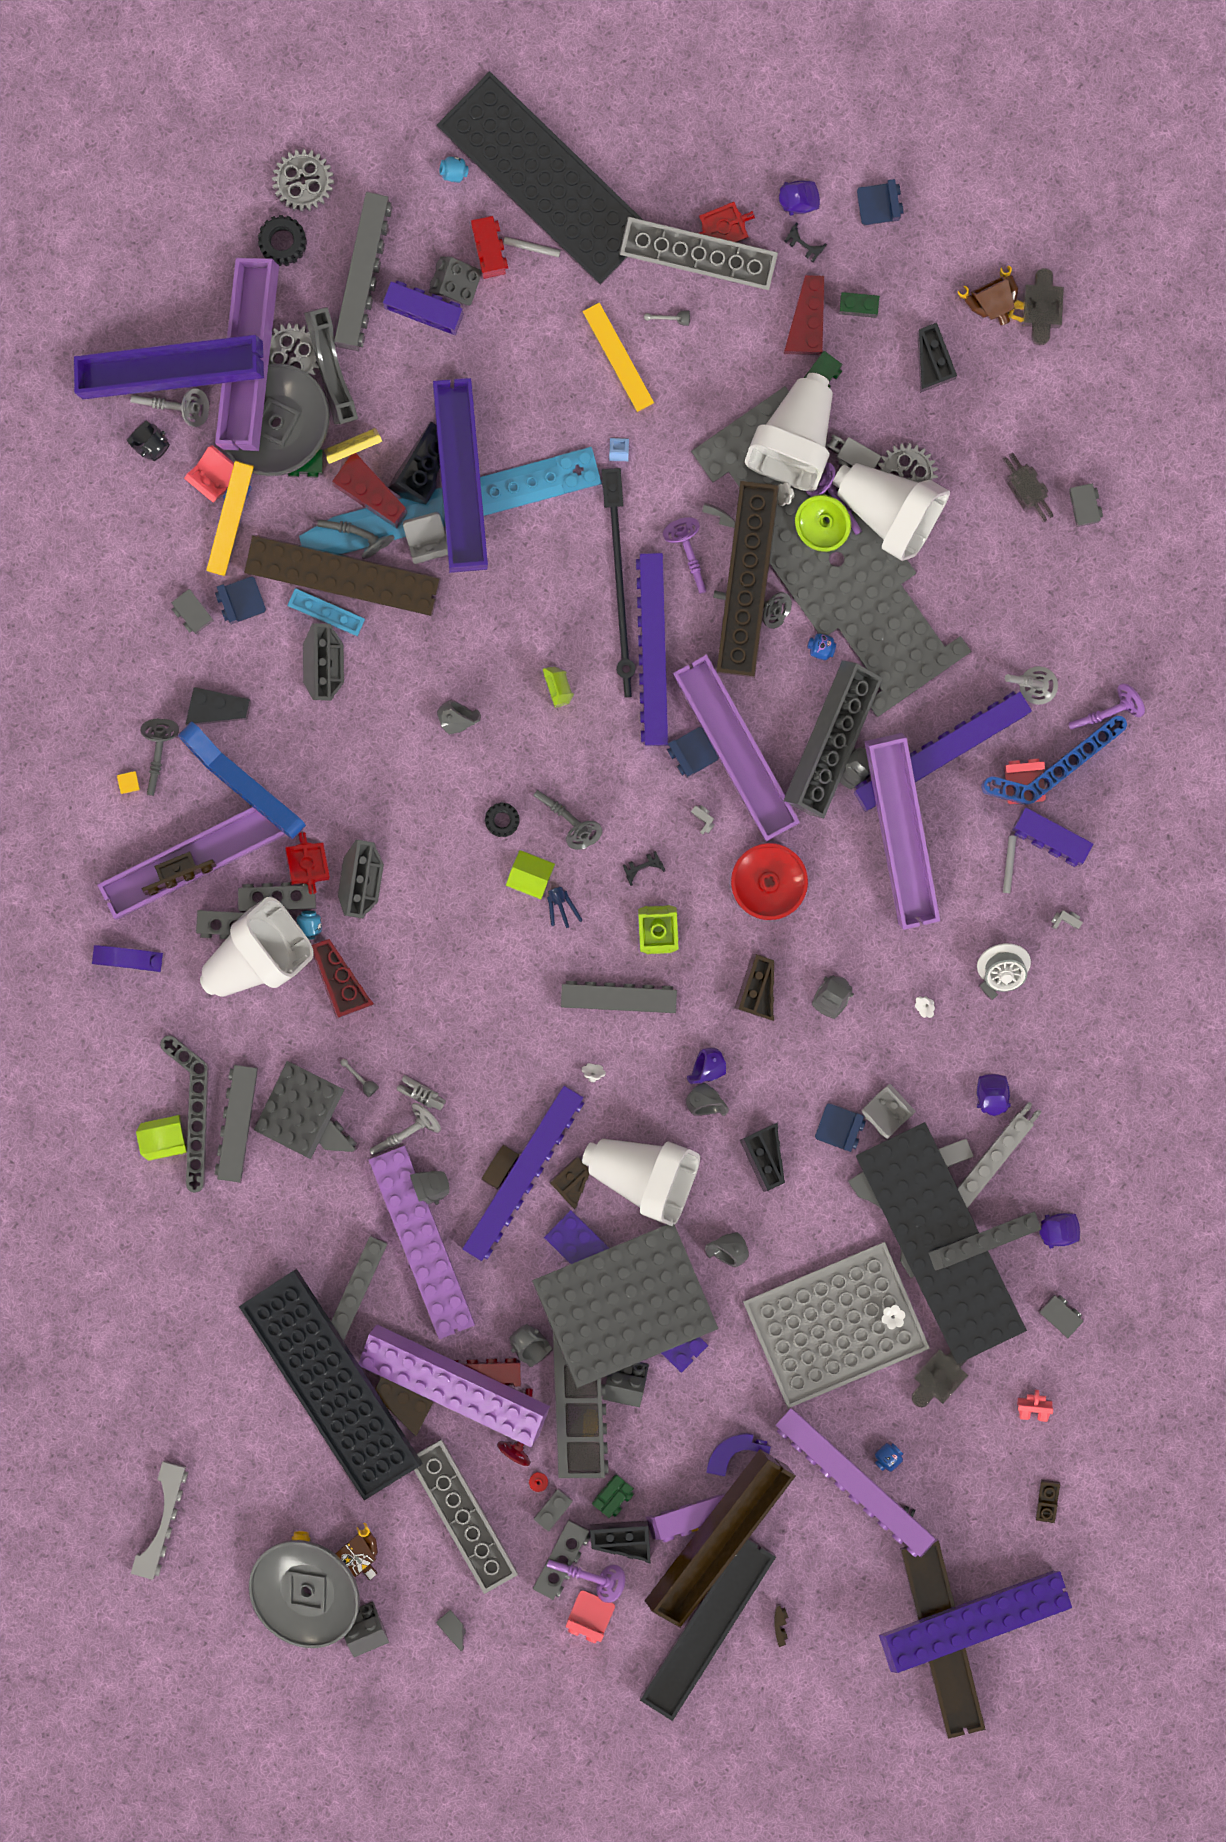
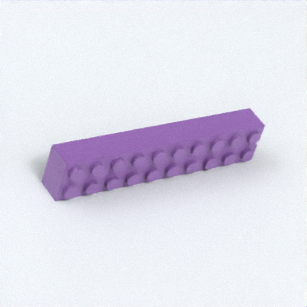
M236 258L227 338L256 335L263 341L264 358L260 359L264 362V378L222 383L215 444L222 450H239L240 448L242 450L259 451L279 265L273 259Z
M705 655L691 663L692 669L687 665L674 672L673 676L763 839L767 842L798 825L800 822L791 805L783 801L785 795L711 661Z
M899 733L864 741L898 924L904 930L920 926L916 917L919 918L923 925L939 922V911L907 737Z
M252 807L98 884V887L105 901L111 900L107 905L114 919L118 920L286 834ZM189 851L196 865L211 859L217 865L209 873L197 874L194 879L180 881L177 886L167 889V887L163 888L156 895H145L142 891L143 887L160 881L154 867L155 865Z
M406 1146L369 1159L438 1338L442 1339L456 1333L455 1329L462 1331L475 1326L474 1319L430 1207L425 1201L419 1202L410 1177L416 1171Z
M376 1325L370 1332L358 1363L360 1367L529 1447H532L539 1437L550 1409L549 1405L380 1325Z
M790 1408L776 1424L779 1428L777 1432L784 1439L789 1437L793 1441L791 1445L799 1452L804 1451L807 1454L805 1458L813 1465H820L822 1467L820 1471L827 1478L832 1476L836 1480L834 1484L841 1491L847 1490L850 1493L848 1497L856 1504L861 1503L865 1506L863 1511L872 1518L876 1516L879 1519L877 1523L886 1531L890 1529L894 1533L892 1537L900 1544L904 1542L908 1546L906 1550L914 1557L917 1555L922 1557L936 1542L937 1539L794 1409Z

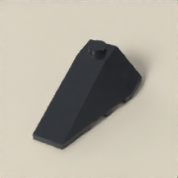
M433 422L428 424L388 486L390 490L403 499L426 505L436 489V478L440 469L436 424Z

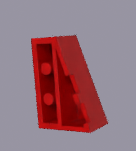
M493 216L471 220L483 279L505 275L508 263L506 257L503 258L501 253L504 250L502 239H498L497 232H500L498 220L494 221Z

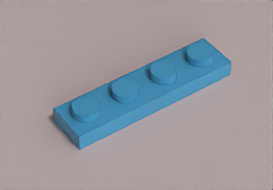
M296 588L287 605L357 637L366 620Z

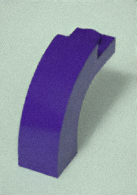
M94 945L92 964L161 972L163 953Z
M750 1433L732 1435L715 1447L710 1455L706 1473L725 1477L729 1460L735 1453L742 1450L758 1452L761 1449L770 1454L771 1446L767 1445L768 1441L756 1439V1442H752L754 1435Z

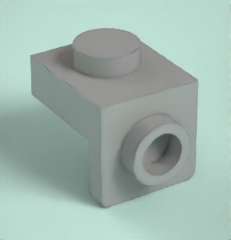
M695 805L691 813L706 823L700 834L703 835L705 832L709 834L715 825L712 823L714 818L708 815L710 811L700 805L698 808Z
M1061 911L1060 914L1056 912L1051 921L1054 923L1053 929H1057L1061 920L1076 929H1079L1083 922L1079 920L1081 917L1073 912L1068 914L1065 911Z

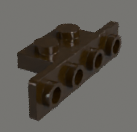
M189 851L155 865L154 867L160 881L143 887L142 891L145 895H156L163 888L167 887V889L177 886L180 881L194 879L197 874L209 873L217 865L213 859L196 865Z

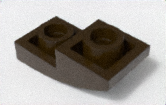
M503 1145L481 1180L498 1190L508 1176V1172L519 1158V1154Z
M1041 1479L1036 1521L1055 1523L1060 1482Z
M780 1604L776 1605L774 1628L778 1645L782 1647L786 1645L785 1640L788 1637L785 1628L780 1629V1626L787 1624L785 1619L789 1617L785 1607L781 1608Z

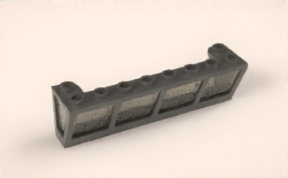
M553 1333L558 1478H605V1473H609L608 1460H604V1454H608L607 1442H603V1435L607 1434V1423H603L602 1415H606V1403L602 1404V1396H605V1384H601L600 1378L576 1388Z

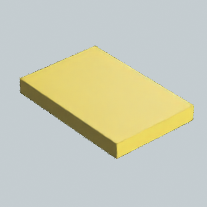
M374 428L326 448L324 453L330 464L378 444L382 440L377 429Z

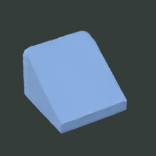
M610 438L609 461H628L629 439Z

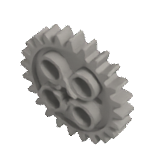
M303 149L302 154L295 150L294 156L288 152L289 158L281 157L284 163H277L280 169L273 170L277 177H272V181L277 182L273 185V189H279L275 195H282L280 202L286 200L287 208L292 204L293 211L297 207H300L301 212H303L304 207L311 211L312 205L318 209L317 203L320 202L324 205L323 197L330 198L327 191H333V188L329 185L334 184V180L329 178L334 175L333 172H327L331 169V166H324L327 162L326 159L320 161V154L314 157L313 150L310 151L309 155L306 154L305 149ZM313 165L316 169L313 173H307L305 171L306 167ZM290 169H294L297 171L295 177L290 178L287 176V172ZM302 176L308 179L305 181V184L297 181H300ZM316 176H320L319 179H310ZM287 182H296L291 185H286ZM312 184L320 186L316 192L310 191L309 188ZM299 188L301 193L298 196L291 195V190Z
M288 323L287 329L283 325H280L281 331L274 328L275 334L271 337L269 364H276L274 358L277 354L284 356V361L281 364H286L289 359L288 351L292 352L297 339H300L299 344L294 350L296 357H291L288 365L292 366L293 363L299 362L301 370L308 374L316 375L313 369H319L316 364L317 359L309 331L306 333V327L303 326L299 330V324L296 323L295 327L292 328V325ZM289 336L292 339V344L285 347L283 339ZM303 345H308L309 352L306 355H301L300 348Z
M908 443L907 448L900 444L899 450L893 446L894 452L891 453L887 450L888 457L881 456L884 463L877 464L882 467L881 471L887 473L895 471L900 477H903L902 471H907L913 461L917 460L916 465L910 472L912 477L906 479L919 483L929 479L932 480V478H938L937 475L933 474V471L938 470V468L931 466L935 463V460H928L931 454L924 455L925 448L918 451V445L911 449V443ZM903 455L908 456L910 459L909 464L905 467L899 463V459ZM919 466L925 469L923 477L915 475V469Z

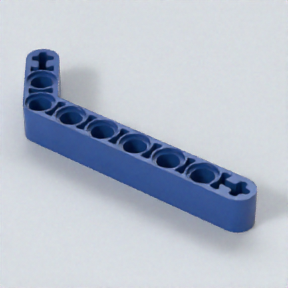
M1115 716L1109 719L1028 785L998 777H989L982 782L981 789L990 796L1024 805L1032 804L1126 729L1127 721L1122 716ZM1119 721V728L1110 731L1109 728L1113 727L1115 725V722ZM1099 732L1105 733V742L1098 739ZM1086 743L1091 746L1090 754L1085 753L1083 750V746ZM1070 755L1076 757L1077 762L1075 765H1071L1068 762ZM1055 767L1061 769L1062 775L1060 777L1054 775L1053 770ZM1040 779H1044L1047 782L1046 789L1039 787ZM993 782L992 784L994 786H1001V788H994L990 790V787L987 786V784ZM1007 786H1011L1014 789L1012 796L1006 794L1005 789ZM1025 791L1032 793L1031 801H1027L1024 798Z
M190 722L178 734L181 741L210 772L289 838L294 839L306 826L295 813L226 757L196 724Z

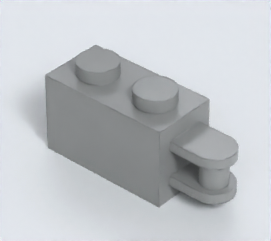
M832 434L831 442L826 445L828 449L838 454L836 459L839 460L838 464L841 466L846 465L852 468L854 464L859 463L875 469L881 459L879 454L850 437L844 441ZM838 443L843 445L841 450L836 448Z

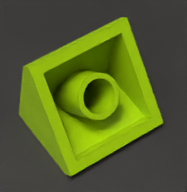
M519 850L506 886L542 899L555 864Z

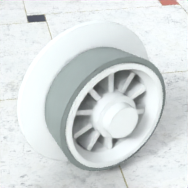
M1009 943L998 944L982 953L977 962V970L990 988L1002 992L1017 989L1025 982L1031 965V959L1028 952L1021 946Z

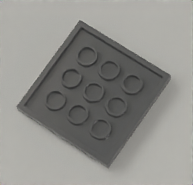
M287 1061L254 1131L311 1159L345 1089Z

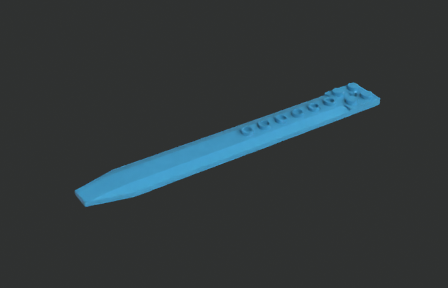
M592 447L480 477L483 515L486 516L601 485ZM576 465L584 468L580 476L577 473H573ZM442 488L435 489L426 505L403 498L398 499L405 506L407 515L397 529L366 508L334 516L327 521L350 522L352 525L371 532L379 538L394 535V540L406 537L403 527L405 520L438 512L443 527H445ZM318 526L299 536L302 546L337 554L364 549L370 545L368 539L351 532L347 534V532L343 533V531L339 532V530Z

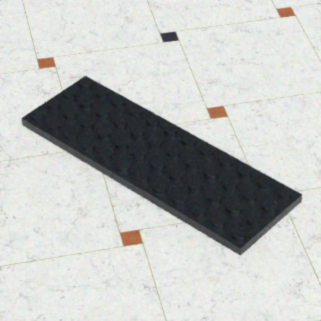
M490 71L436 125L442 133L599 285L628 258L619 254L627 217L643 219Z
M926 1122L857 1154V1160L957 1364L1026 1332L1027 1329L989 1251L936 1271L934 1269L928 1252L978 1234L979 1231Z
M297 1269L239 1306L364 1501L423 1464Z

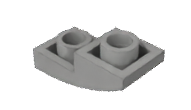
M967 1139L939 1149L947 1167L974 1157Z

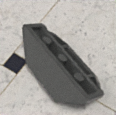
M312 623L303 642V683L313 700L332 701L334 695L344 683V645L331 624Z
M355 840L343 858L338 898L344 916L363 919L365 914L378 903L384 864L374 842Z

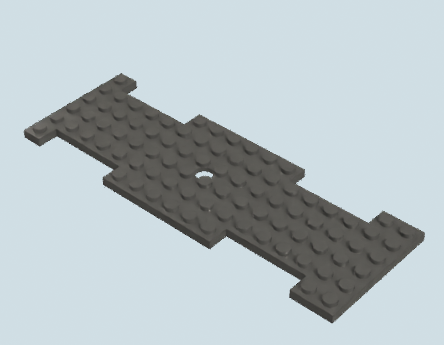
M786 386L691 451L712 483L729 472L739 488L740 481L770 485L784 484L751 470L745 464V459L757 427L767 424L789 393ZM791 486L795 493L791 503L780 506L777 501L770 565L816 631L829 635L839 629L865 668L883 678L879 686L882 691L875 696L871 705L872 711L879 717L972 651L961 636L947 646L943 645L901 585L917 573L908 560L901 561L882 549L884 540L853 510L852 514L862 530L861 533L855 535L851 528L845 543L832 551H817L807 546L797 533L795 517L800 505L811 496L806 491ZM827 490L821 494L831 496ZM825 517V521L830 522L829 518ZM834 552H840L844 556V563L839 567L831 565L829 561L830 555Z

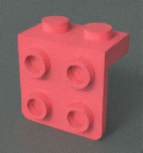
M210 445L198 464L187 473L184 479L214 503L228 489L234 463L217 448Z
M1029 759L1028 763L1020 764V760L1009 761V765L1004 766L1005 780L1028 785L1043 773V770H1045L1044 762H1039V759ZM1044 779L1039 780V787L1045 789ZM1011 786L1006 787L1007 795L1012 796L1014 794V789ZM1025 791L1024 798L1027 801H1031L1032 793ZM1044 794L1036 802L1044 801L1046 799V795ZM1007 800L1009 804H1020Z
M582 1590L578 1594L565 1627L569 1628L568 1632L576 1636L579 1633L585 1635V1639L592 1643L601 1642L615 1609V1604L603 1602L598 1596Z

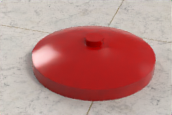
M773 843L760 844L747 850L736 862L731 876L732 893L738 905L749 915L761 920L781 919L793 913L804 900L808 888L807 871L799 856L789 848Z

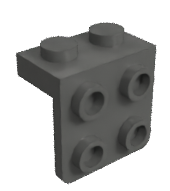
M441 256L436 263L434 277L430 281L429 293L446 296L469 306L472 304L482 271L453 257Z

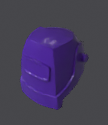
M804 180L790 183L784 182L779 194V203L784 211L789 212V215L792 216L819 209L820 198L815 182Z
M717 1048L700 1050L692 1075L687 1076L688 1082L690 1084L709 1082L725 1075L726 1061L721 1051Z
M999 1074L979 1076L976 1091L979 1103L977 1108H981L983 1113L992 1116L1000 1115L1002 1112L1005 1113L1011 1107V1103H1009V1084L1006 1076Z
M1058 1213L1051 1216L1048 1214L1041 1221L1039 1234L1044 1244L1049 1245L1050 1249L1054 1248V1246L1071 1245L1080 1239V1226L1076 1214Z

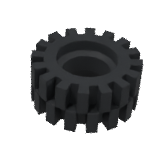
M496 803L486 812V827L491 834L497 837H508L519 826V814L508 803ZM506 813L509 816L510 822L506 827H498L495 824L497 814Z

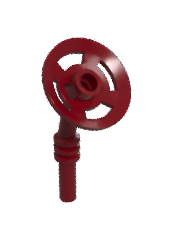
M526 1388L525 1394L532 1397L533 1389ZM499 1441L497 1443L499 1450L512 1461L523 1466L531 1464L529 1457L523 1451V1443L519 1441L514 1442V1444L506 1441Z

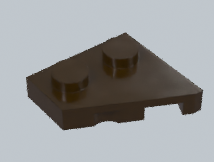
M576 1156L549 1181L574 1210L578 1206L579 1198L589 1177V1168Z

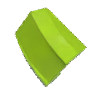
M548 667L543 669V674L554 707L558 708L570 704L574 693L571 691L566 676L567 672L558 667Z
M671 905L644 906L639 908L640 951L646 954H664L678 950L677 908Z
M180 1115L140 1123L136 1135L140 1154L145 1159L150 1161L187 1153Z

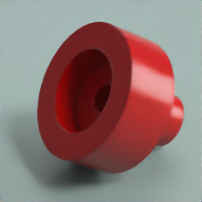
M536 1472L531 1475L529 1486L535 1492H542L548 1486V1478L545 1474Z

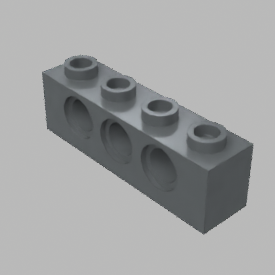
M291 882L281 883V886L273 887V883L261 884L262 887H254V884H242V888H238V907L240 912H246L257 904L253 900V895L256 892H261L263 899H265L266 897H272L276 891L282 893V899L279 902L286 910L317 909L316 893L313 894L312 890V894H309L308 885L304 883L300 884V886H292ZM296 890L302 894L299 901H293L291 898V894Z
M197 910L196 933L201 934L200 938H212V935H220L219 939H227L231 934V923L237 921L244 913ZM214 920L221 921L222 926L219 930L212 929L211 924Z
M568 1519L533 1590L554 1600L555 1596L559 1598L564 1588L561 1584L564 1579L568 1580L570 1576L567 1573L547 1567L548 1561L550 1559L557 1562V1558L564 1555L568 1558L566 1565L571 1566L573 1562L577 1563L582 1554L579 1552L581 1546H586L590 1539V1535H588L589 1529ZM574 1538L577 1541V1546L569 1548L566 1545V1541ZM550 1573H557L559 1580L555 1583L549 1581L548 1576Z

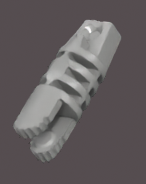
M403 1076L402 1081L414 1088V1090L399 1085L397 1091L429 1108L434 1107L438 1110L443 1108L446 1100L439 1097V1093L408 1076Z

